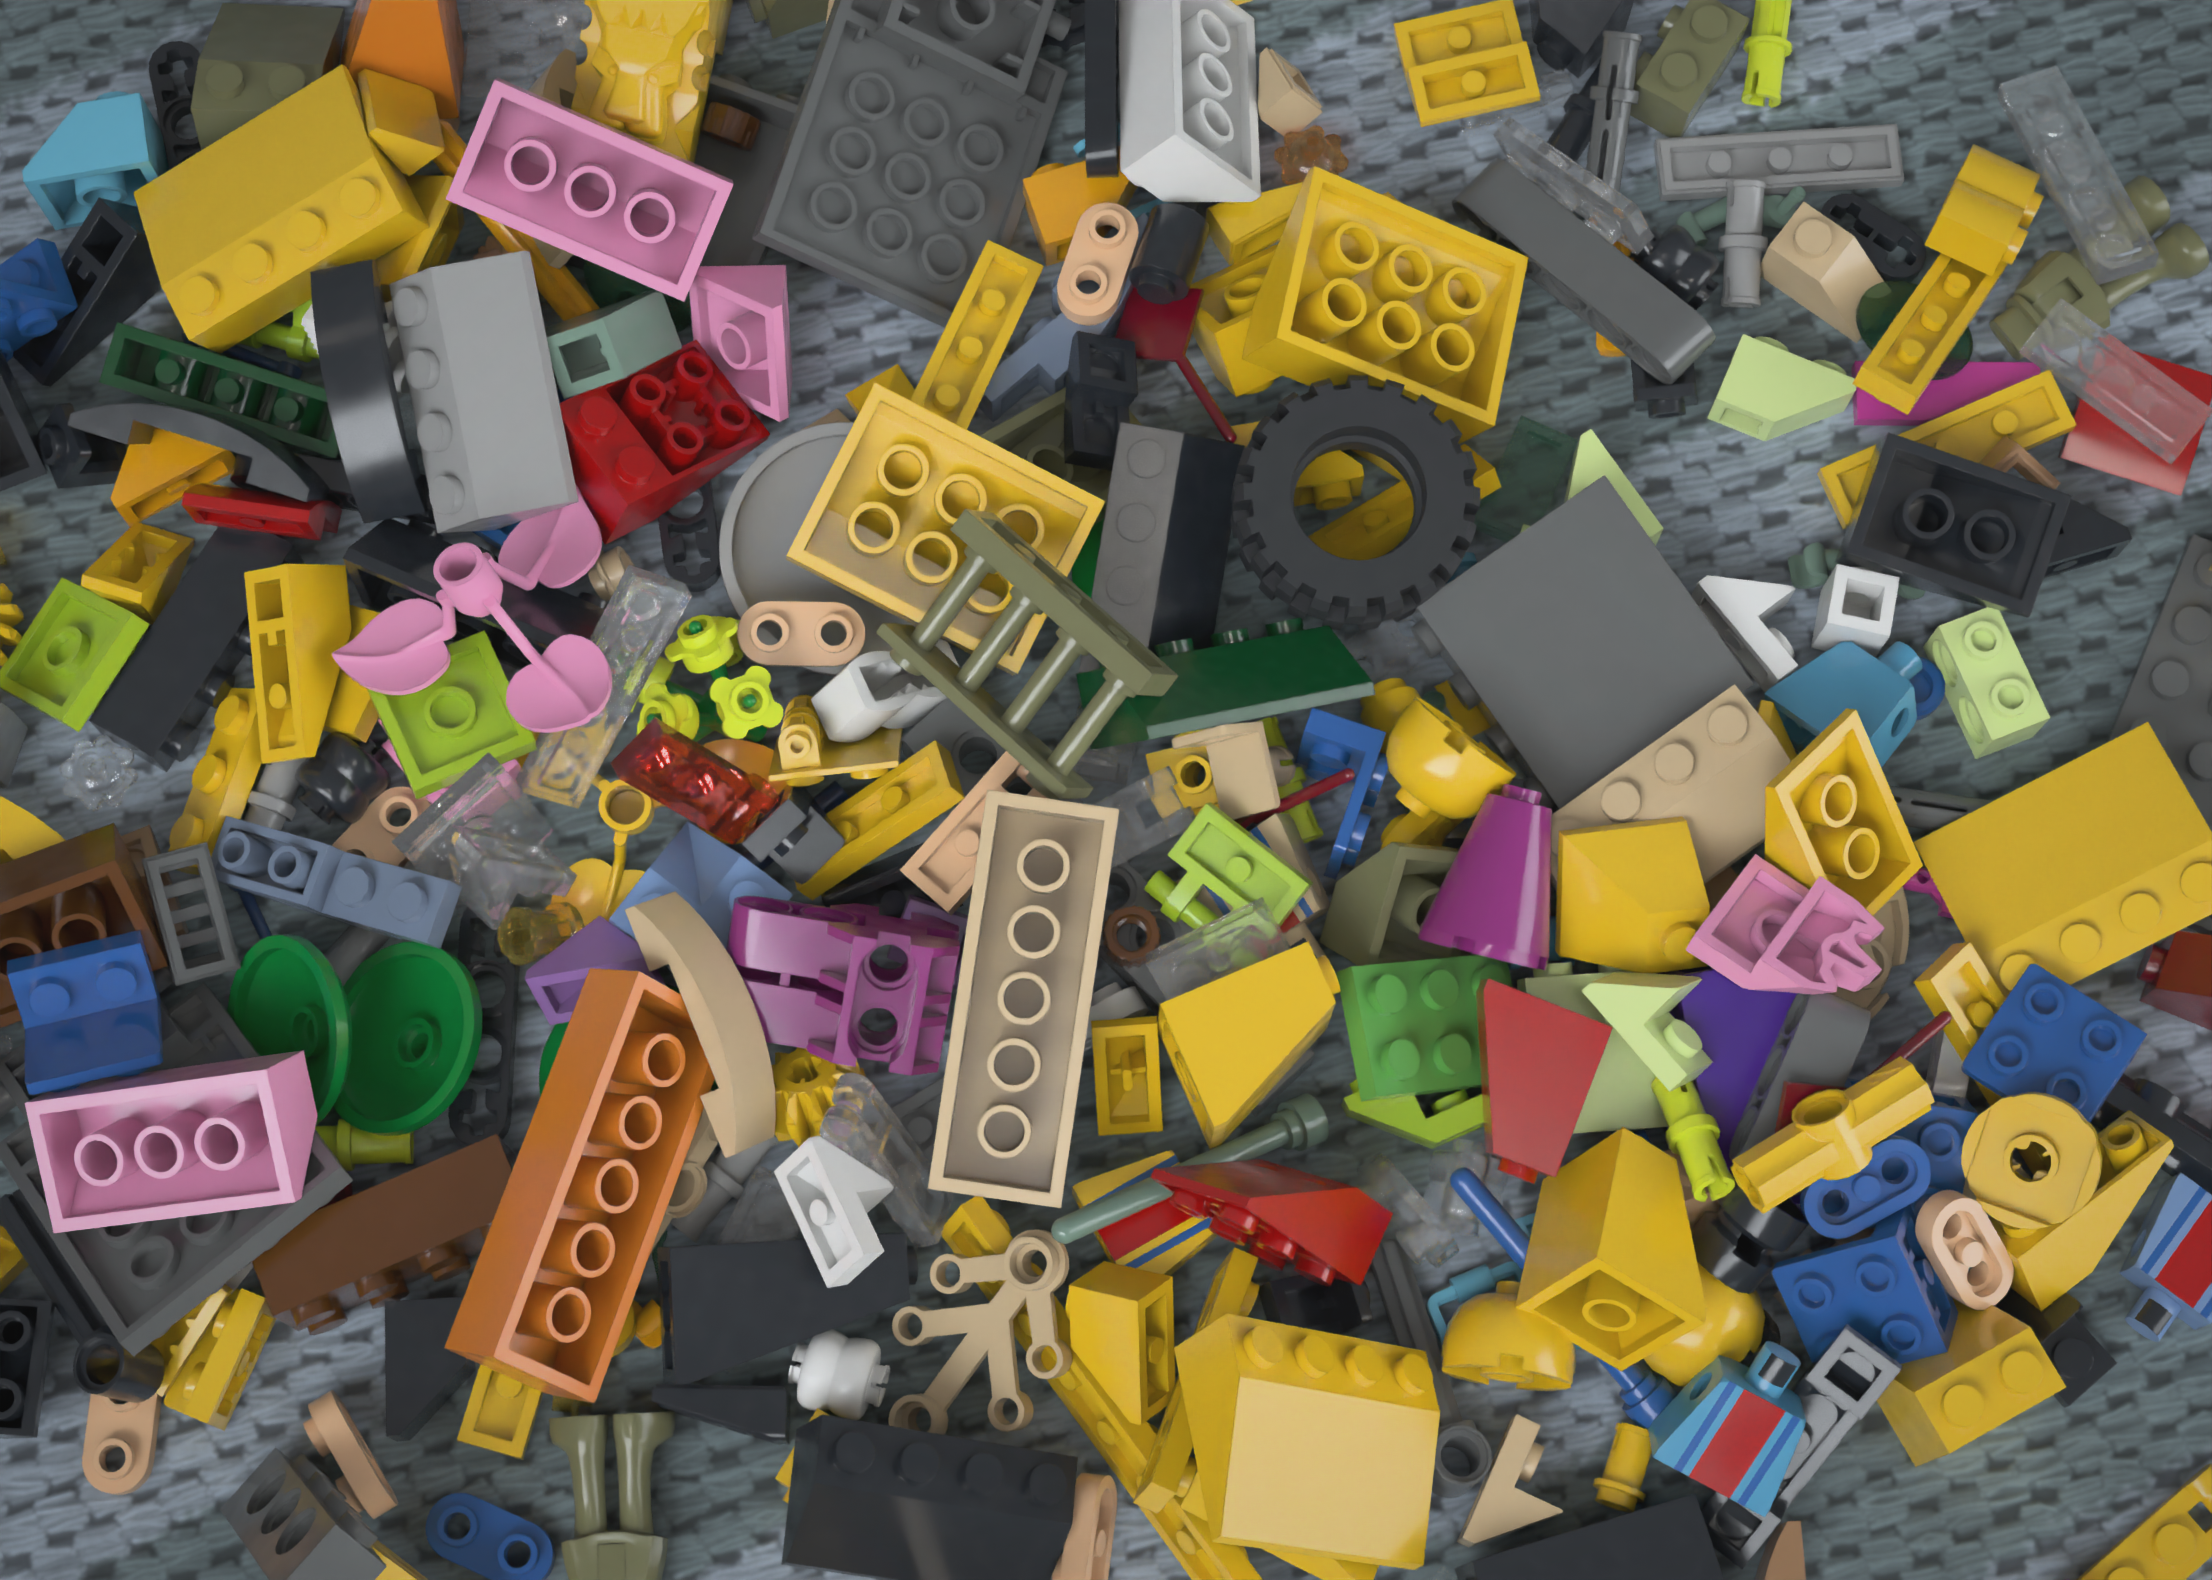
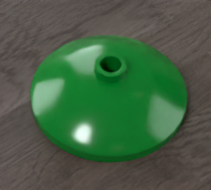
M297 935L268 936L254 944L240 963L241 968L237 969L233 979L227 1011L261 1056L304 1050L318 1115L317 1125L326 1117L336 1103L348 1076L352 1054V1024L347 997L334 967L314 944Z
M414 941L402 942L383 948L371 955L356 968L343 986L351 1016L352 1054L345 1085L333 1107L350 1125L382 1136H398L418 1130L432 1122L449 1107L470 1076L478 1055L482 1034L480 996L475 981L466 966L456 956L442 948L438 949Z

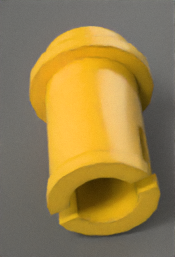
M1618 1422L1615 1427L1616 1433L1602 1478H1595L1593 1482V1487L1598 1489L1595 1501L1618 1511L1632 1513L1635 1510L1636 1503L1644 1502L1646 1497L1645 1493L1640 1490L1652 1450L1647 1429Z

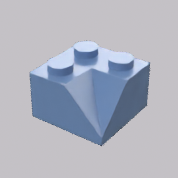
M687 821L609 918V922L637 942L625 909L675 891L706 921L726 949L733 904L736 897L760 896L789 901L794 894L741 854ZM666 965L665 967L671 971L670 966Z

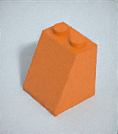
M357 0L342 47L340 65L342 64L347 67L359 92L358 73L366 68L429 89L434 93L439 119L459 118L465 52L456 0Z

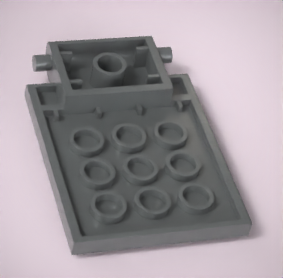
M835 0L752 239L945 328L987 240L1010 249L1026 201L1023 194V179L1031 177L1032 173L1036 170L1068 71L1038 57V53L1045 34L1059 41L1065 38L1071 25V19L1053 10L1056 0Z
M167 966L152 971L159 994L172 984ZM202 983L169 1010L160 1000L163 1062L160 1065L149 1067L142 1073L260 1057L261 1055L217 996L205 983ZM25 1042L0 1061V1081L2 1082L0 1085V1118L15 1106H18L27 1122L0 1142V1159L118 1342L133 1356L138 1354L152 1341L163 1336L172 1325L207 1297L219 1291L228 1280L263 1252L274 1247L283 1236L319 1207L330 1202L339 1191L353 1181L315 1129L302 1198L295 1203L53 1233L25 1107L26 1102L34 1099L33 1095L28 1093L25 1084Z

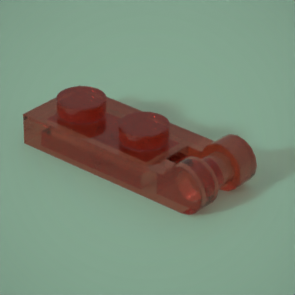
M656 717L611 762L620 780L730 844H736L746 834L748 829L747 823L758 812L764 814L774 803L779 801V796L775 789L760 775L746 773Z

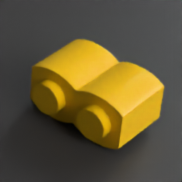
M1973 144L1924 245L1990 276H1993L2000 261L2012 265L2028 234L2027 230L2018 226L2025 229L2029 228L2044 198L2043 195L2034 191L2040 174Z

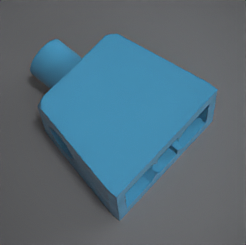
M1851 641L1840 642L1772 686L1764 693L1765 701L1774 702L1791 743L1799 752H1802L1846 708L1856 709L1882 768L1914 727L1917 720L1915 691L1910 680L1922 670L1923 665L1916 652L1900 641H1896L1878 658H1875Z

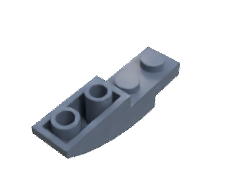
M1145 213L1136 219L1139 230L1138 246L1148 220V216ZM1113 227L1103 238L1116 236L1118 230ZM1129 274L1114 314L1106 321L1091 326L1077 324L1069 320L1062 313L1057 300L1059 275L1053 282L1054 288L1052 289V311L1057 317L1053 319L1051 316H1046L1039 320L1023 339L1025 344L1008 358L1002 355L978 406L992 422L997 420L1038 384L1050 396L1066 387L1072 338L1077 331L1113 337L1118 330L1125 304L1134 288L1129 280ZM1085 280L1077 288L1085 294H1092L1100 286L1092 280Z
M226 816L211 856L219 883L399 940L402 938L438 949H441L462 889L461 886L449 880L348 853L326 843Z

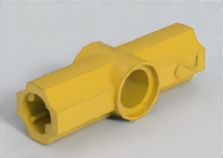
M1900 1056L1845 1091L1827 1089L1804 1098L1792 1111L1793 1123L1732 1159L1733 1166L1730 1167L1738 1186L1748 1197L1752 1206L1764 1214L1820 1178L1839 1180L1860 1172L1872 1159V1146L1932 1110L1931 1104L1935 1101L1928 1084L1922 1079L1913 1064Z

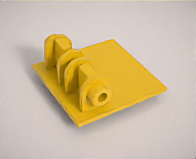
M798 695L792 698L786 706L781 733L776 740L768 777L769 782L786 780V784L789 786L803 787L823 781L824 775L850 773V776L854 779H872L888 773V768L899 767L903 728L890 729L880 727L870 736L859 741L829 740L813 706L812 696Z

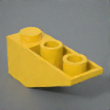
M2130 1110L2097 1134L2102 1155L2101 1175L2095 1192L2080 1211L2063 1222L2039 1229L2016 1228L2004 1224L1992 1216L1989 1218L2013 1262L2014 1273L2010 1287L2041 1312L2093 1272L2174 1147L2172 1139Z

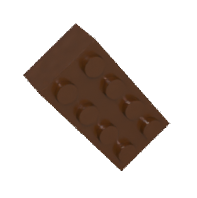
M495 1134L313 1212L283 1236L274 1247L263 1252L252 1261L272 1316L297 1331L307 1328L310 1335H317L337 1328L347 1322L348 1318L345 1311L370 1301L372 1308L376 1309L384 1307L385 1301H397L405 1298L410 1294L407 1284L428 1275H432L434 1282H440L464 1273L471 1268L469 1258L481 1253L516 1162V1155L498 1134Z

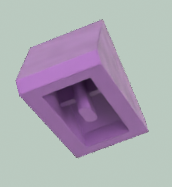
M598 916L529 968L525 976L526 983L550 1025L570 1021L590 968L640 971L666 986L658 969L649 972L638 942L601 916Z

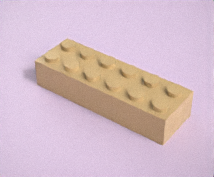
M987 790L928 1189L1061 1208L1119 809Z

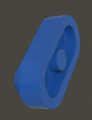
M1890 1135L1871 1147L1873 1150L1872 1159L1860 1172L1839 1180L1820 1178L1801 1191L1800 1207L1805 1220L1821 1235L1833 1239H1843L1857 1234L1918 1200L1927 1190L1932 1173L1929 1158L1923 1149L1902 1136ZM1892 1157L1901 1158L1904 1165L1901 1176L1895 1180H1885L1882 1176L1884 1162ZM1832 1190L1842 1191L1845 1197L1843 1207L1835 1213L1825 1212L1822 1205L1824 1196Z
M467 1493L447 1495L432 1507L427 1516L425 1531L431 1548L441 1557L490 1580H546L554 1567L556 1558L555 1546L550 1535L543 1528ZM465 1514L470 1521L468 1534L462 1539H452L448 1533L450 1520L456 1515ZM518 1542H525L531 1551L530 1559L526 1565L514 1568L508 1561L509 1549Z

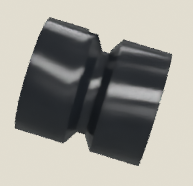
M1735 1180L1734 1189L1725 1197L1718 1199L1721 1209L1718 1212L1705 1211L1691 1228L1697 1262L1714 1277L1735 1291L1751 1294L1774 1268L1771 1254L1774 1251L1787 1252L1809 1223L1805 1220L1801 1209L1790 1198L1766 1213H1761L1752 1206L1748 1197Z

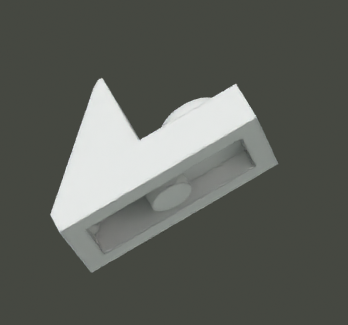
M1707 575L1697 583L1691 596L1714 629L1720 633V637L1764 692L1794 673L1798 664L1793 659L1795 654L1791 644L1779 630L1774 627L1768 629L1763 622L1786 606L1796 589L1793 586Z
M821 1136L809 1137L774 1173L827 1288L848 1285L884 1252L867 1213L886 1197L894 1187L886 1178Z

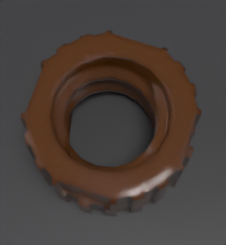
M712 102L700 131L706 136L740 150L751 151L761 122L739 109Z
M1135 905L1119 910L1115 909L1114 913L1110 914L1108 920L1105 921L1102 932L1103 948L1106 949L1107 956H1110L1114 963L1116 962L1122 967L1132 968L1136 966L1139 968L1142 964H1148L1149 960L1155 957V953L1159 950V943H1161L1160 928L1157 927L1156 916H1153L1149 910L1147 911L1144 907ZM1126 924H1135L1144 930L1147 936L1146 942L1141 948L1128 951L1117 940L1116 934L1118 930Z

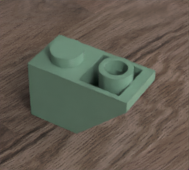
M655 289L545 327L552 368L564 399L623 379L682 348L664 295Z

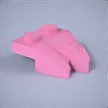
M1755 854L1694 934L1686 951L1741 988L1748 990L1815 995L1833 993L1837 991V987L1856 992L1870 984L1882 970L1858 945H1867L1880 935L1885 928L1856 899L1823 877L1819 876L1809 890Z

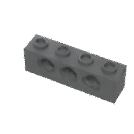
M276 1447L220 1509L269 1580H375L387 1567L371 1547L379 1537L361 1521L363 1517L345 1501L347 1499L346 1496L330 1482L331 1478L303 1453L292 1461Z

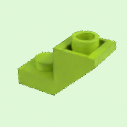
M1357 1079L1349 1084L1353 1094L1344 1097L1341 1104L1347 1117L1431 1149L1484 1127L1482 1094L1470 1099L1466 1089L1455 1092L1431 1104L1430 1107L1434 1116L1425 1119L1415 1095L1361 1102Z

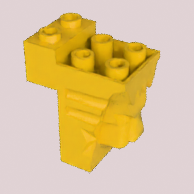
M585 0L584 4L592 12V20L589 27L581 30L580 40L587 47V57L582 64L576 65L575 79L577 87L571 110L694 163L715 54L723 55L733 0Z

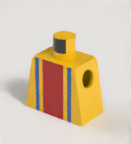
M1172 1150L1165 1151L1081 1181L1072 1186V1196L1078 1207L1082 1208L1149 1178L1154 1168L1173 1167L1180 1164ZM1169 1197L1093 1233L1111 1263L1170 1276L1217 1237L1216 1234L1208 1229L1212 1219L1209 1217L1205 1220L1177 1209L1169 1203L1171 1199Z

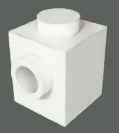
M1837 564L1820 592L1811 648L1828 651L1840 642L1851 641L1876 657L1890 637L1900 577L1877 573L1867 568Z

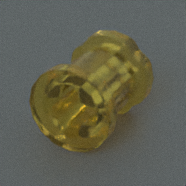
M554 902L547 905L543 911L533 912L529 907H513L505 911L502 921L498 925V943L501 952L508 957L511 963L515 965H528L535 962L539 956L548 955L584 928L585 925L577 908L569 902Z

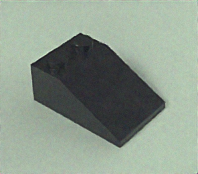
M1888 432L1876 444L1835 562L1849 567H1862L1877 573L1900 577L1899 584L2028 618L2034 607L2072 496Z

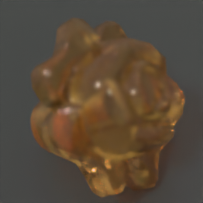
M1313 125L1305 131H1290L1286 133L1283 139L1284 146L1274 151V159L1282 168L1281 180L1287 185L1304 182L1308 170L1314 166L1339 176L1338 173L1345 171L1349 165L1347 157L1341 152L1340 136L1328 134L1324 137V130L1317 125Z

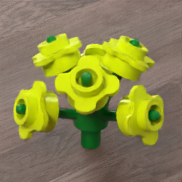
M709 615L692 617L678 628L677 640L665 648L664 652L667 659L659 656L664 644L657 642L649 658L638 653L633 664H629L624 668V673L627 677L623 689L633 693L627 711L633 713L638 702L644 704L640 712L636 732L644 746L636 751V755L641 762L640 770L644 774H649L656 783L666 779L669 784L673 783L677 789L683 786L679 776L693 768L691 763L686 760L688 756L684 750L714 730L725 737L732 739L746 737L756 743L765 736L768 728H773L781 722L784 713L783 707L773 699L769 688L771 675L765 668L751 666L743 676L732 680L729 679L727 667L738 663L743 657V652L739 647L737 639L740 620L722 616L711 617ZM682 659L686 669L692 673H710L714 682L704 695L669 681L676 661Z

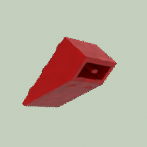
M697 339L623 379L580 393L560 403L575 484L579 488L600 528L602 541L605 545L654 521L766 441L770 436L769 431L751 408L747 406Z
M1262 1159L1154 1168L1150 1176L1151 1179L1173 1193L1169 1201L1171 1205L1200 1219L1205 1220L1209 1217L1212 1219L1208 1227L1211 1232L1238 1245L1244 1246L1245 1243L1249 1244L1250 1247L1247 1253L1258 1257V1263L1277 1271H1283L1286 1262L1296 1265L1294 1270L1298 1274L1328 1287L1331 1286L1334 1278L1361 1286L1393 1215L1392 1212L1357 1187Z

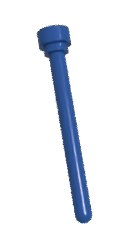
M1466 1167L1456 1169L1450 1177V1184L1453 1190L1523 1271L1530 1238L1471 1169ZM1596 1357L1622 1388L1619 1392V1396L1625 1402L1622 1409L1636 1426L1649 1429L1652 1422L1679 1394L1663 1375L1655 1376L1650 1369L1642 1371L1635 1363L1625 1370L1619 1371Z

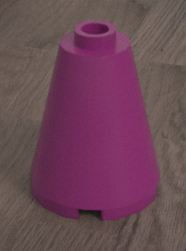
M1503 784L1501 796L1487 793L1420 927L1418 939L1449 948L1456 947L1473 954L1513 964L1546 970L1549 960L1552 809L1539 805L1542 793L1508 784Z

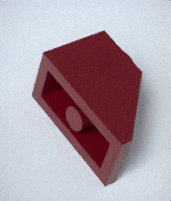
M2177 931L2162 941L2159 946L2151 944L2146 950L2137 972V979L2146 982L2139 1001L2212 1031V935Z

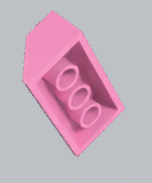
M496 78L489 91L446 200L684 302L734 184L733 180L503 79Z
M304 1050L146 1072L130 1077L103 1078L82 1083L75 1089L55 1093L47 1092L25 1103L53 1233L295 1203L302 1198L318 1116Z

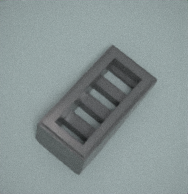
M207 842L141 859L159 934L168 958V969L173 985L177 986L241 968ZM197 864L200 877L163 886L161 873ZM199 890L204 891L206 902L170 911L167 899ZM210 915L212 927L177 936L174 924ZM216 940L218 952L183 960L182 948Z

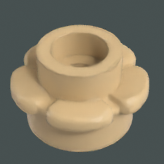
M620 546L607 552L601 550L599 558L594 564L595 566L588 571L592 586L599 597L606 602L614 599L618 604L626 606L630 603L628 597L643 590V584L634 563Z

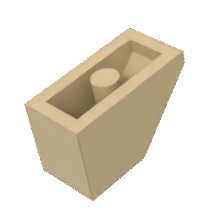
M1806 202L1800 205L1768 246L1761 262L1760 277L1855 343H1858L1893 297L1855 236Z

